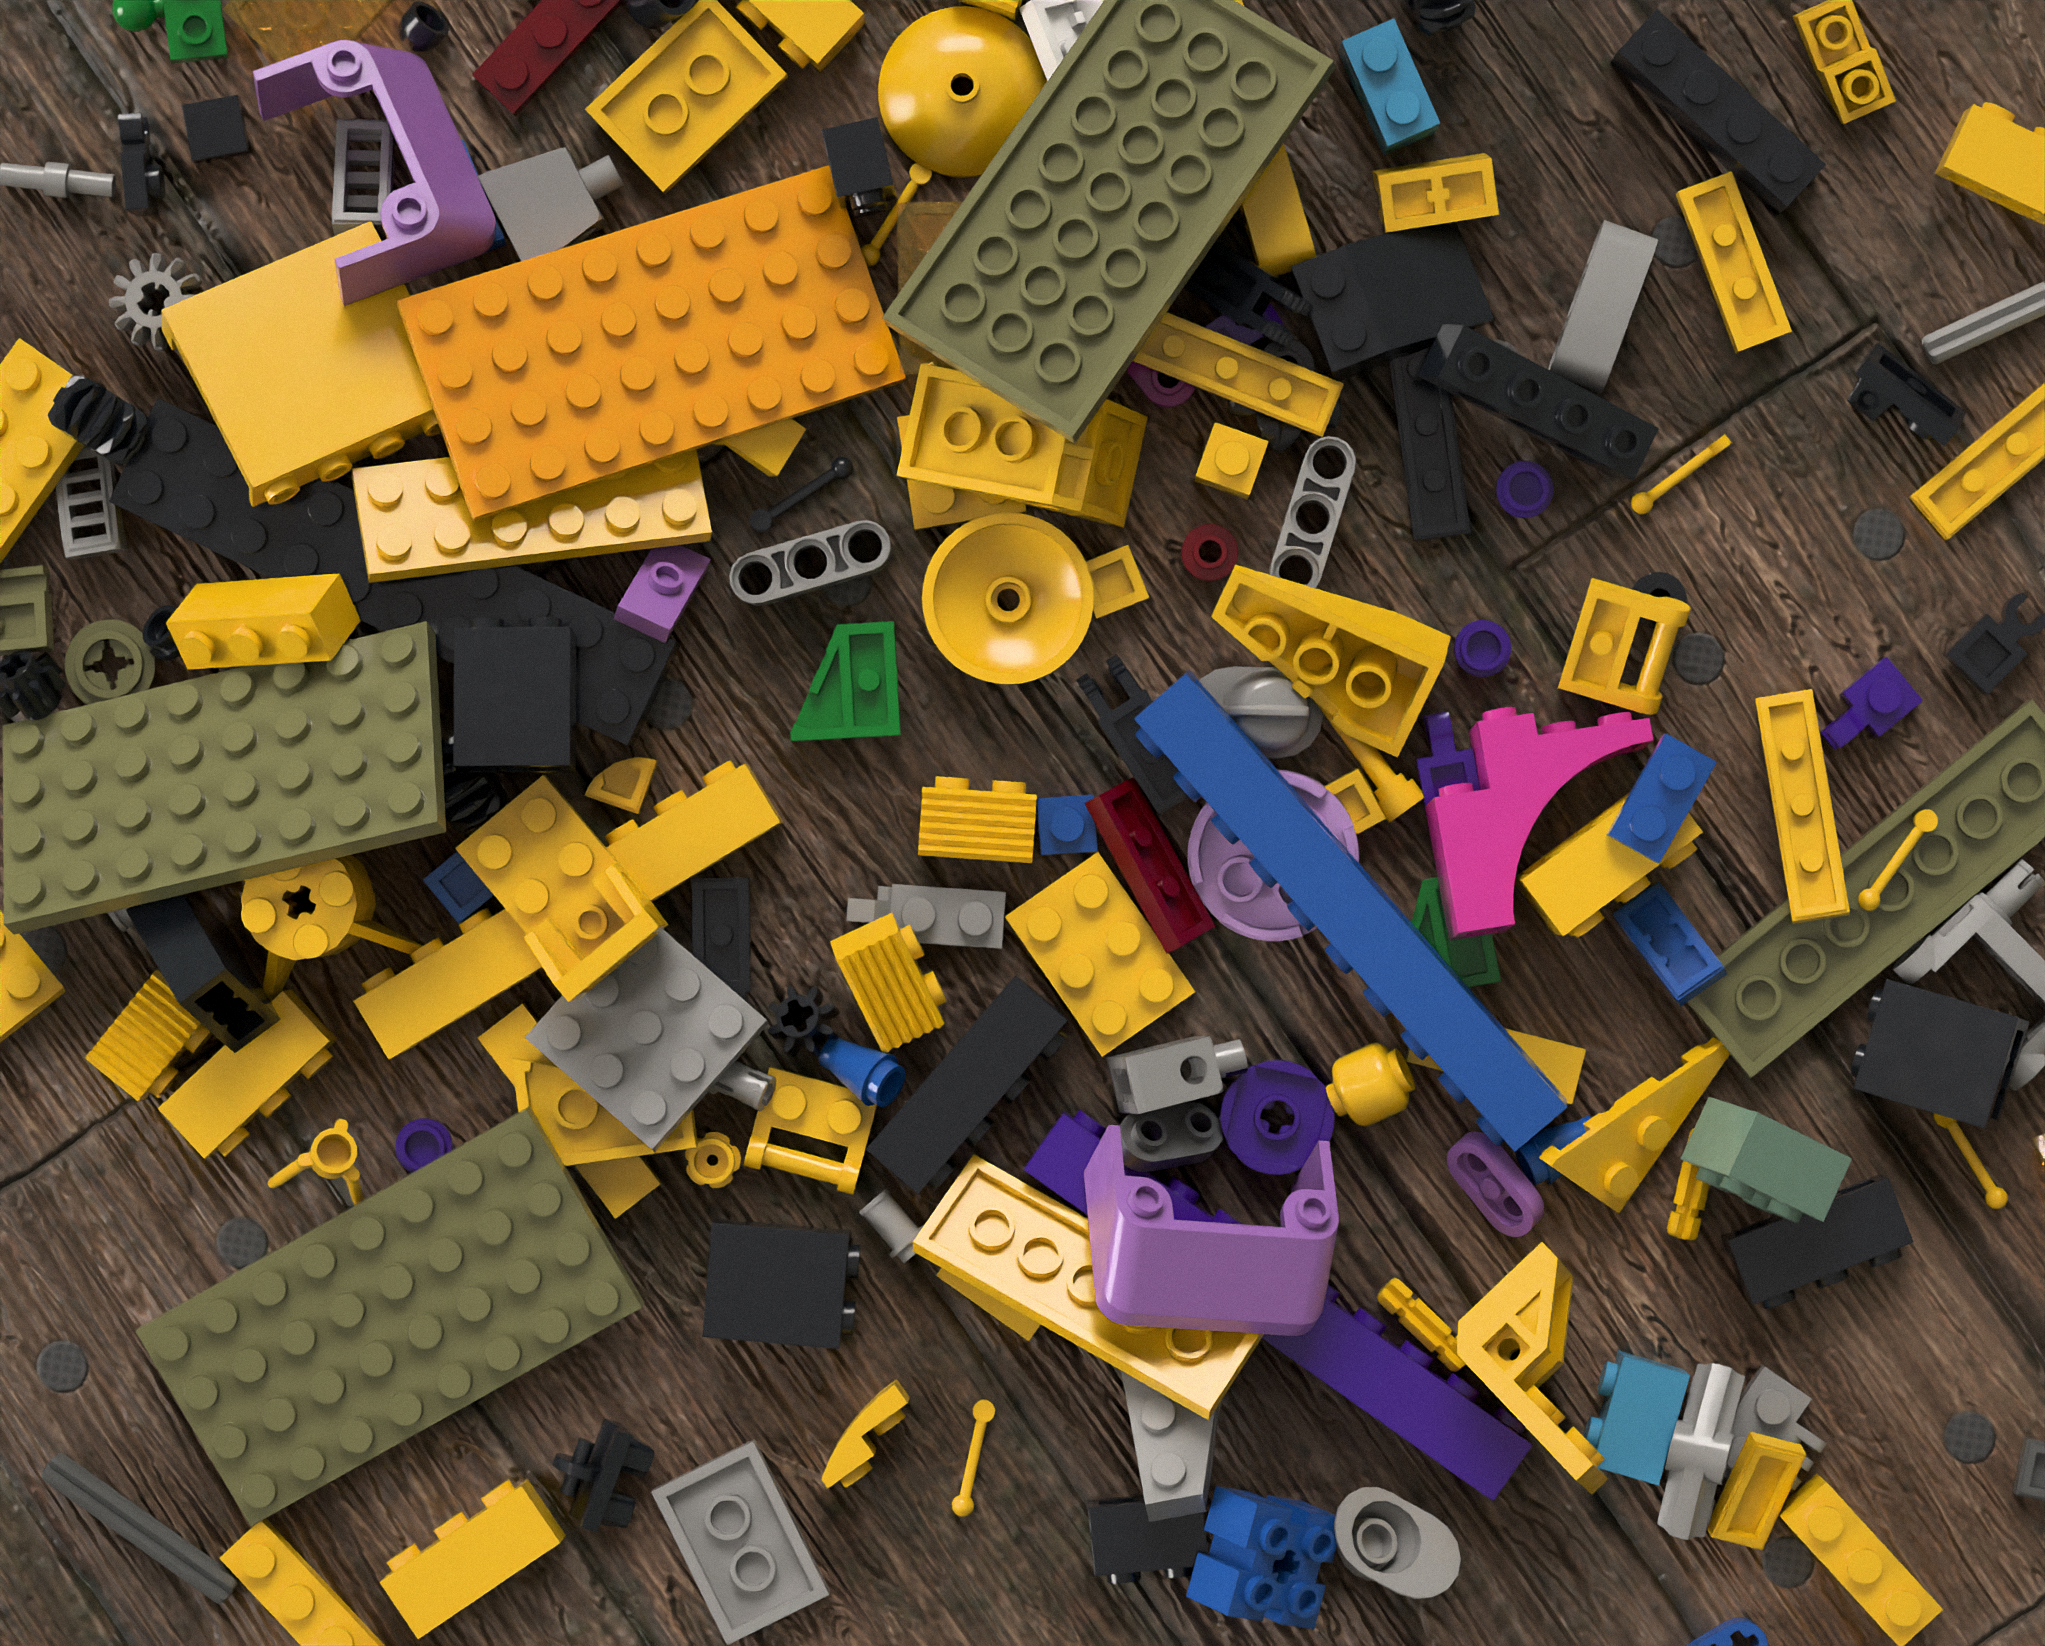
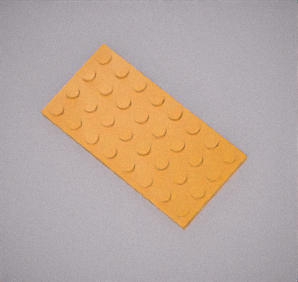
M830 165L399 299L397 302L472 521L900 384L906 379L890 330L882 318L884 313L847 208L841 209L837 199Z

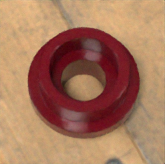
M1203 524L1190 531L1184 539L1181 550L1182 561L1188 572L1194 577L1204 581L1219 580L1227 576L1236 565L1238 545L1234 536L1226 528L1217 524ZM1208 541L1215 542L1221 549L1220 558L1213 563L1203 561L1199 555L1200 546Z

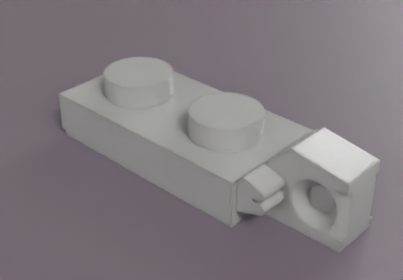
M892 884V887L878 886L877 900L848 898L846 921L870 923L889 913H893L900 929L909 924L911 925L919 943L1002 949L1006 892Z

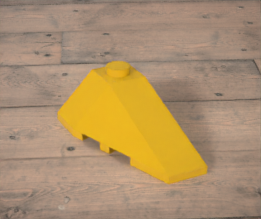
M1239 565L1234 566L1211 616L1261 661H1269L1293 682L1291 687L1303 698L1306 699L1309 696L1332 716L1331 722L1343 733L1397 758L1445 663L1451 636L1400 613Z

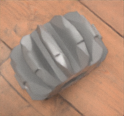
M153 253L149 262V271L139 260L133 259L129 262V266L135 278L130 281L120 275L115 277L114 284L126 290L125 296L110 298L109 306L120 311L127 310V312L118 317L115 321V326L120 331L134 328L131 336L133 344L142 347L151 337L155 350L163 352L167 348L168 342L162 332V314L160 315L152 309L148 312V308L154 304L151 296L154 291L158 290L166 296L170 294L164 300L165 308L197 295L190 293L199 288L203 280L196 273L183 277L187 264L180 258H175L166 269L164 256L160 253Z

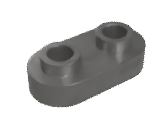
M1195 1102L1176 1104L1141 1114L1130 1113L1119 1125L1123 1163L1128 1168L1139 1172H1150L1203 1162L1212 1155L1223 1138V1131L1218 1116L1210 1108ZM1192 1125L1196 1126L1201 1132L1194 1129ZM1141 1131L1148 1133L1153 1138V1141L1145 1138Z

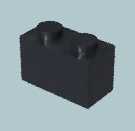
M878 117L821 130L841 209L853 210L855 217L875 215L888 210L887 201L896 200L897 194Z
M1144 1495L1088 1500L1095 1576L1107 1575V1583L1136 1582L1141 1580V1572L1163 1570L1165 1578L1192 1576L1198 1552L1208 1554L1206 1531L1204 1530V1512L1149 1522Z

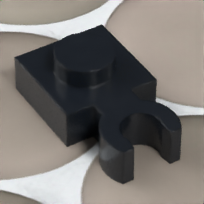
M141 112L119 114L118 125L123 153H120L125 209L136 217L159 215L157 199H165V179L162 166L154 165L153 158L150 156L148 118L142 117Z
M2024 593L2013 595L2005 602L2001 612L2002 620L1998 624L1988 614H1983L1944 654L1983 695L1989 694L2028 654L2017 641L2022 636L2034 635L2045 627L2044 613L2039 614L2029 625L2023 624L2018 620L2016 615L2017 608L2027 599Z

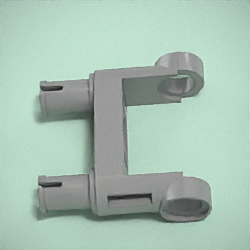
M2019 859L2016 865L1986 894L1979 892L1971 897L1932 935L1926 934L1898 959L1892 969L1908 985H1912L1930 969L1936 972L1973 937L2045 1009V960L2011 927L2012 921L2010 919L2040 888L2042 889L2045 886V881L2039 874L2034 875L2031 873L2034 869L2024 860ZM2045 1015L2026 1033L2010 1086L2012 1091L2023 1087L2045 1066Z

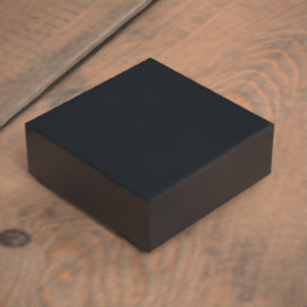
M233 95L182 105L191 159L195 164L251 153L241 97Z

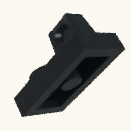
M1876 343L1864 357L1856 372V375L1860 378L1847 399L1851 405L1872 421L1895 404L1900 408L1899 412L1906 416L1905 421L1911 430L1926 440L1934 438L1943 446L1959 430L1967 413L1879 343Z

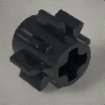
M17 651L0 662V708L9 719L21 711L26 719L31 721L39 720L52 713L61 701L59 690L64 688L66 684L59 676L62 671L47 652L35 660L29 651Z
M790 986L787 988L788 998L780 1005L770 1004L769 1006L776 1014L777 1024L767 1030L768 1034L775 1040L788 1037L784 1044V1051L792 1057L798 1054L800 1047L807 1048L815 1057H819V1046L827 1038L837 1040L839 1037L831 1029L830 1019L840 1014L839 1009L833 1004H825L819 1007L823 1001V992L815 986L809 990L807 997L800 995ZM808 1012L811 1016L806 1019L807 1029L800 1032L796 1028L801 1025L800 1015Z

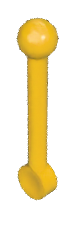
M918 163L912 165L909 171L911 180L871 243L861 247L867 266H874L879 262L880 248L918 188L931 181L932 170Z
M1724 434L1647 493H1636L1631 500L1632 509L1638 514L1650 512L1656 499L1732 443L1730 439Z
M1924 809L1915 814L1913 818L1915 827L1872 887L1860 892L1858 903L1863 910L1873 911L1879 906L1881 892L1924 832H1930L1936 828L1938 817L1934 811Z
M1933 1113L1935 1122L1939 1126L1948 1129L1985 1189L1986 1204L1993 1209L2003 1208L2008 1200L2006 1191L1996 1187L1959 1127L1958 1120Z
M987 1399L977 1401L973 1407V1416L976 1419L960 1495L956 1496L952 1501V1510L960 1517L970 1515L974 1509L971 1493L986 1425L995 1415L994 1404Z

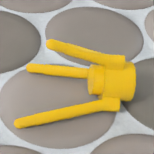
M338 1118L334 1122V1128L320 1132L314 1139L310 1151L300 1154L298 1159L277 1172L268 1180V1186L270 1188H277L303 1170L312 1168L319 1176L326 1179L343 1177L347 1182L354 1205L364 1200V1194L359 1181L360 1172L353 1165L357 1157V1145L354 1138L347 1132L348 1122Z

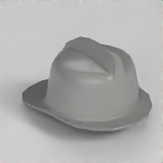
M1233 666L1212 671L1199 680L1267 758L1294 756L1309 747L1320 732L1324 716L1322 711L1309 696L1305 699L1291 687L1293 682L1276 667Z
M1362 1487L1348 1494L1337 1508L1334 1532L1338 1554L1344 1566L1355 1576L1368 1581H1375L1400 1595L1413 1599L1433 1598L1448 1590L1457 1578L1461 1562L1458 1542L1448 1526L1432 1514L1379 1487Z

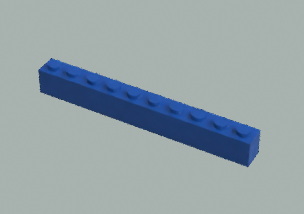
M1190 670L1134 718L1141 726L1135 732V735L1144 747L1157 759L1163 754L1170 759L1179 770L1173 775V778L1181 789L1194 802L1201 797L1207 801L1217 813L1211 821L1218 831L1232 845L1239 840L1243 842L1255 856L1249 861L1255 873L1268 887L1272 888L1275 884L1279 883L1293 899L1286 905L1292 915L1307 931L1316 926L1330 941V944L1324 948L1329 957L1345 974L1354 969L1367 983L1368 987L1362 991L1366 999L1383 1017H1386L1390 1012L1396 1016L1406 1028L1400 1036L1407 1046L1421 1060H1424L1428 1055L1432 1057L1444 1071L1438 1077L1441 1084L1457 1102L1462 1103L1466 1098L1469 1099L1482 1114L1476 1120L1478 1126L1496 1146L1501 1145L1505 1141L1514 1152L1517 1151L1567 1108V1100Z

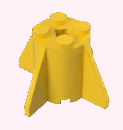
M347 855L243 880L245 885L241 896V918L244 926L251 932L255 941L268 950L263 989L270 1001L281 993L297 960L336 955L357 944L361 938L407 954H411L423 946L372 920L376 907L375 892H373L372 882L367 875L368 872L364 865L354 856ZM309 888L311 890L309 900L316 904L314 911L307 912L303 905V896Z

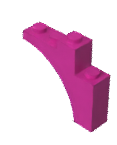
M1515 707L1498 708L1482 713L1483 721H1478L1468 731L1470 745L1474 752L1480 790L1474 791L1472 783L1445 786L1438 789L1440 797H1434L1425 806L1449 941L1503 933L1515 925L1513 896L1517 866L1529 832L1541 811L1555 793L1579 773L1600 762L1619 755L1641 751L1654 740L1650 718L1632 720L1630 712L1615 713L1599 717L1597 719L1598 726L1577 729L1575 721H1563L1543 726L1542 735H1538L1534 713L1517 715Z

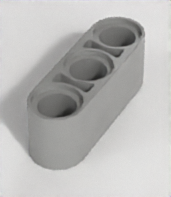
M1603 220L1548 370L1582 388L1598 394L1602 393L1648 272L1658 239Z
M1327 436L1316 440L1307 450L1301 463L1270 563L1269 575L1280 578L1279 567L1281 563L1288 558L1294 557L1304 560L1310 568L1311 577L1306 586L1316 588L1320 582L1355 470L1356 458L1353 449L1346 441L1338 437ZM1324 449H1333L1338 452L1345 464L1342 475L1335 479H1324L1319 476L1313 467V457L1317 452ZM1308 503L1321 506L1328 517L1326 528L1317 534H1308L1302 531L1296 521L1298 508Z
M869 520L852 522L753 551L739 557L732 565L730 571V586L735 595L747 604L754 606L772 604L871 575L884 569L891 559L893 552L892 541L886 530L876 522ZM862 532L875 533L882 541L880 555L870 563L858 562L851 555L850 546L852 540ZM807 548L820 549L827 557L826 570L815 579L803 578L796 570L797 557ZM753 564L766 565L772 573L771 586L760 595L748 594L742 586L741 578L743 572Z

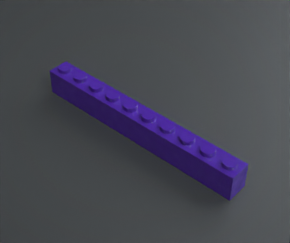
M1081 1110L1077 1112L1074 1118L1063 1111L1024 1166V1171L1088 1215L1084 1170L1107 1128ZM1124 1165L1125 1176L1146 1177L1158 1182L1166 1189L1172 1200L1174 1220L1242 1224L1220 1208L1213 1217L1196 1205L1195 1202L1200 1197V1194L1177 1177L1172 1176L1168 1183H1165L1151 1172L1135 1171ZM1329 1284L1327 1286L1323 1312L1309 1332L1300 1336L1263 1335L1262 1339L1492 1501L1497 1497L1533 1446L1529 1439L1522 1435L1526 1427L1516 1416L1501 1406L1497 1408L1494 1414L1475 1401L1481 1392L1456 1374L1452 1373L1446 1381L1429 1369V1366L1434 1361L1433 1358L1407 1340L1399 1348L1383 1337L1382 1334L1387 1326L1361 1307L1358 1308L1354 1315L1335 1303L1340 1293Z

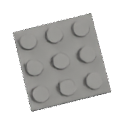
M662 930L582 998L568 1002L562 995L525 1038L656 1152L769 1022L666 931Z

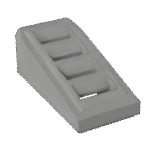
M337 119L332 228L335 236L371 221L381 241L388 239L382 227L380 211L385 198L394 191L395 138L387 120ZM349 142H381V151L349 150ZM349 165L380 166V172H349ZM379 189L378 196L348 195V190Z
M86 446L83 447L74 461L97 457L99 468L69 473L68 468L56 485L65 559L69 560L128 551L121 507L109 502L117 485L113 462ZM100 479L101 490L73 495L71 484ZM103 501L104 512L77 516L75 506ZM105 524L106 534L85 538L80 537L79 528Z

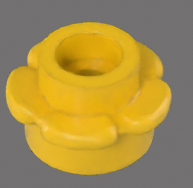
M709 1132L704 1138H697L698 1148L686 1149L685 1158L688 1160L686 1171L690 1179L698 1185L709 1184L711 1188L726 1186L732 1181L733 1172L740 1168L741 1155L739 1149L730 1144L728 1136L719 1132ZM709 1155L717 1156L718 1163L716 1165L708 1164L707 1158Z

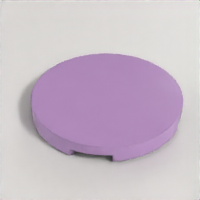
M1277 769L1359 862L1358 838L1352 819L1340 800L1326 789L1324 785L1308 776ZM1206 802L1191 830L1188 843V868L1192 884L1207 909L1228 929L1257 940H1290L1302 937L1317 929L1315 926L1310 931H1307L1292 915L1286 905L1293 899L1279 883L1270 888L1255 873L1249 864V861L1255 856L1241 840L1232 845L1218 831L1211 821L1217 813Z

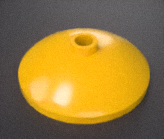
M949 7L931 12L913 22L897 37L890 47L879 76L878 99L880 112L892 140L913 162L932 170L934 173L948 177H978L984 173L1047 83V79L1032 40L1015 23L1000 14L978 7ZM967 77L973 82V89L968 95L959 96L952 91L951 86L956 78Z
M1011 512L994 513L976 518L962 525L949 535L939 546L928 565L922 590L923 614L928 631L934 643L947 660L974 678L985 682L1006 685L1021 684L1040 679L1068 661L1081 645L1088 631L1094 605L1093 584L1088 566L1083 555L1071 539L1054 525L1040 518ZM1013 590L1019 595L1020 602L1016 609L1004 611L998 606L997 599L1002 591Z

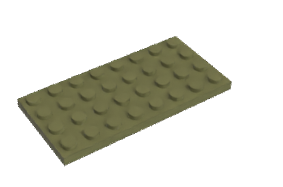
M1104 0L882 317L885 324L1075 444L1335 70L1334 60L1234 0Z
M427 621L345 641L331 661L242 666L51 713L39 720L31 721L27 719L3 725L4 925L14 935L446 832L435 631Z
M528 1106L141 1325L135 1332L249 1525L253 1526L639 1310L645 1302L531 1107Z

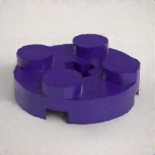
M1267 1060L1248 1067L1247 1073L1239 1074L1230 1083L1221 1103L1220 1124L1228 1147L1246 1166L1265 1174L1283 1175L1299 1170V1168L1304 1166L1318 1141H1330L1334 1129V1109L1329 1101L1325 1086L1309 1069L1291 1061ZM1274 1101L1285 1102V1112L1293 1115L1292 1124L1282 1125L1279 1133L1269 1132V1122L1260 1119L1262 1109H1272Z

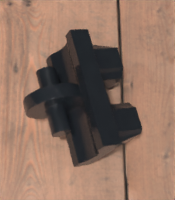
M604 1418L595 1443L579 1438L573 1456L556 1453L552 1466L566 1473L560 1492L575 1497L569 1515L580 1521L579 1525L581 1528L598 1532L600 1524L621 1528L628 1527L635 1508V1498L630 1494L615 1490V1483L620 1471L644 1478L655 1454L654 1450L648 1444L634 1437L619 1422Z

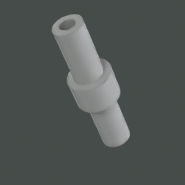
M47 162L45 167L1 163L0 165L1 186L43 190L45 196L69 198L70 193L114 197L116 192L115 174L73 170L71 164Z

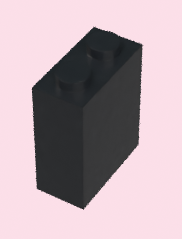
M534 617L527 619V627H504L503 619L473 618L469 620V627H454L453 766L460 773L576 772V634L571 627H562V619Z
M191 893L126 909L178 1003L234 1053L281 1020L228 928Z
M1886 979L1884 989H1877L1870 1002L1868 1021L1872 1022L1873 1025L1867 1045H1859L1852 1062L1851 1075L1856 1077L1853 1089L1997 1132L2030 1022L2009 1014Z
M715 1219L712 1222L702 1337L839 1349L842 1344L843 1335L853 1336L856 1301H846L847 1278L858 1279L861 1245L850 1244L852 1230Z

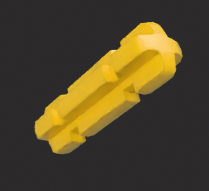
M1694 1128L1690 1131L1688 1141H1689V1139H1690V1136H1691V1134H1692ZM1683 1161L1673 1200L1677 1206L1675 1211L1670 1212L1667 1232L1673 1237L1692 1241L1698 1237L1702 1220L1698 1217L1699 1210L1704 1211L1710 1185L1695 1178L1699 1170L1698 1167Z
M1397 1278L1391 1279L1379 1291L1377 1295L1378 1302L1390 1314H1398L1400 1316L1398 1321L1430 1352L1435 1350L1438 1353L1437 1358L1450 1371L1457 1372L1463 1368L1466 1363L1457 1355V1336L1453 1337L1450 1334L1452 1329L1419 1298L1414 1300L1411 1297L1413 1292L1401 1280Z

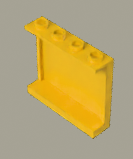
M371 221L161 310L162 332L171 350L178 349L249 486V501L252 507L266 501L270 505L285 502L300 491V486L318 478L322 482L335 480L350 471L353 463L371 455L374 459L390 456L404 446L405 440L423 432L426 436L442 433L397 306L399 299L410 296L406 286L402 284L344 306L340 298L334 259L381 242Z

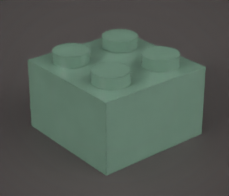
M1708 1097L1680 1158L1699 1168L1696 1179L1724 1192L1729 1191L1742 1197V1201L1772 1215L1776 1214L1799 1224L1802 1215L1824 1222L1852 1158L1756 1111L1712 1097Z

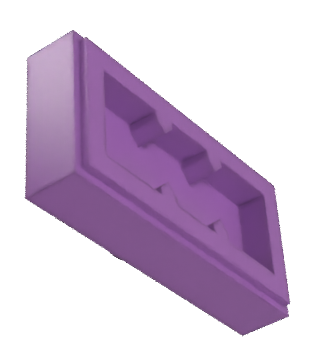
M681 545L652 548L618 604L613 619L666 643L706 574L711 559Z

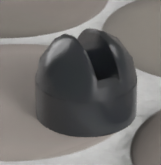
M415 1L400 20L398 26L399 37L402 42L408 38L415 44L411 49L412 51L426 52L439 45L448 34L449 25L442 14L434 7L421 1Z

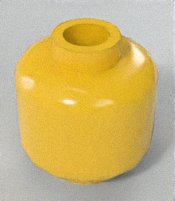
M1377 1042L1338 1058L1332 1067L1333 1083L1326 1085L1329 1101L1337 1115L1341 1117L1348 1114L1356 1124L1364 1127L1405 1110L1409 1103V1092L1415 1090L1412 1073L1402 1053L1397 1048L1389 1050L1385 1045Z

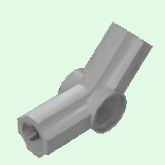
M1715 1363L1697 1365L1690 1385L1683 1420H1678L1675 1426L1665 1470H1669V1475L1657 1525L1663 1527L1669 1535L1689 1540L1694 1537H1705L1707 1527L1710 1524L1717 1485H1721L1723 1482L1733 1444L1734 1435L1731 1434L1745 1382V1376L1738 1374L1730 1367Z

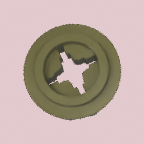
M100 620L81 629L70 642L65 656V674L71 689L77 697L86 704H92L148 690L155 682L154 674L157 658L150 653L152 647L144 642L143 633L130 623L120 620ZM107 641L110 643V648H113L116 657L134 661V664L127 665L126 668L118 670V680H115L116 689H114V683L110 682L108 673L98 672L97 670L89 671L88 666L97 665V662L106 660Z

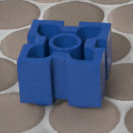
M1216 1486L1204 1528L1205 1531L1214 1534L1209 1554L1198 1552L1186 1597L1226 1616L1263 1621L1265 1617L1282 1625L1314 1629L1326 1587L1325 1584L1316 1580L1321 1563H1332L1337 1547L1334 1532L1336 1515L1301 1500L1267 1495L1266 1499L1249 1491Z

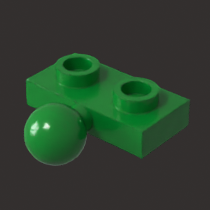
M113 0L112 13L115 21L122 28L131 32L146 30L155 22L156 18L165 17L171 64L228 58L221 0Z

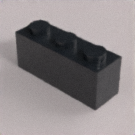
M1881 1174L1838 1190L1824 1222L1802 1215L1799 1224L1781 1216L1773 1215L1721 1236L1745 1300L1753 1305L1762 1302L1764 1309L1776 1307L1796 1298L1794 1289L1815 1281L1817 1288L1838 1283L1850 1276L1847 1268L1868 1260L1870 1267H1877L1892 1262L1903 1256L1900 1247L1914 1242L1890 1180Z

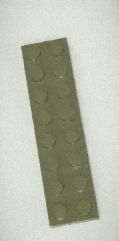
M2033 699L2027 700L1840 854L1850 915L1792 924L1787 897L1716 956L1725 967L1727 975L1687 1003L1718 1041L1724 1045L1731 1057L1748 1077L1752 1078L2045 838V714ZM1924 809L1934 811L1938 817L1936 828L1933 831L1924 832L1881 892L1879 906L1873 911L1863 910L1858 903L1860 892L1872 887L1915 827L1913 823L1915 814Z

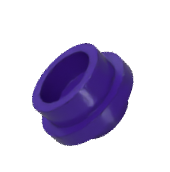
M1520 461L1511 464L1501 473L1496 484V496L1499 504L1508 514L1517 518H1531L1539 515L1549 506L1553 497L1554 488L1549 473L1541 465L1531 461Z
M1488 620L1473 621L1464 626L1456 636L1454 642L1455 659L1458 665L1470 675L1476 677L1492 676L1501 671L1509 661L1511 655L1510 638L1506 631L1495 622Z
M420 1118L406 1124L399 1132L395 1144L399 1162L411 1173L453 1149V1140L448 1129L440 1122L430 1118Z

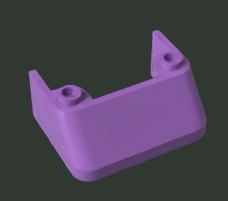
M339 40L252 71L259 112L263 121L331 96L353 97L373 89L414 180L413 184L390 193L382 203L380 211L381 223L388 239L334 259L339 294L344 306L479 256L492 246L496 236L494 213L432 74L421 57L407 51L350 40Z
M1108 1125L1084 1170L1095 1298L1100 1311L1111 1321L1122 1325L1300 1336L1309 1332L1323 1312L1339 1224L1329 1141L1317 1142L1293 1182L1291 1194L1285 1200L1280 1211L1281 1227L1174 1220L1171 1197L1161 1184L1146 1177L1125 1176L1120 1126Z

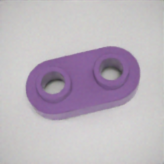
M1469 1132L1451 1147L1447 1154V1165L1451 1175L1493 1227L1505 1235L1520 1237L1526 1235L1541 1220L1544 1214V1203L1541 1195L1501 1145L1496 1146L1485 1133Z

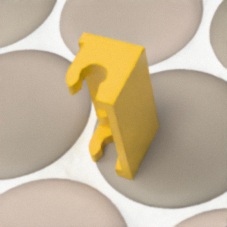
M1485 153L1372 171L1374 187L1379 197V218L1381 224L1384 225L1386 233L1499 215L1492 158Z

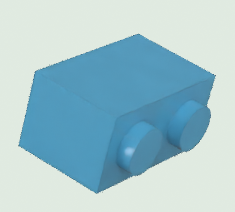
M1394 18L1341 41L1338 50L1339 56L1383 156L1436 133L1440 121Z
M1619 1350L1617 1351L1614 1363L1605 1362L1597 1388V1394L1605 1396L1599 1418L1589 1417L1583 1435L1605 1458L1598 1466L1599 1469L1659 1486L1690 1374L1684 1369Z

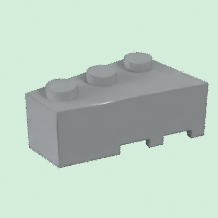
M1121 1371L1149 1522L1206 1512L1222 1400L1210 1419L1207 1420Z

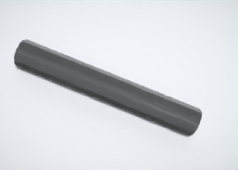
M58 1453L44 1468L41 1475L43 1481L217 1604L224 1603L237 1587L239 1580L233 1573L65 1454Z

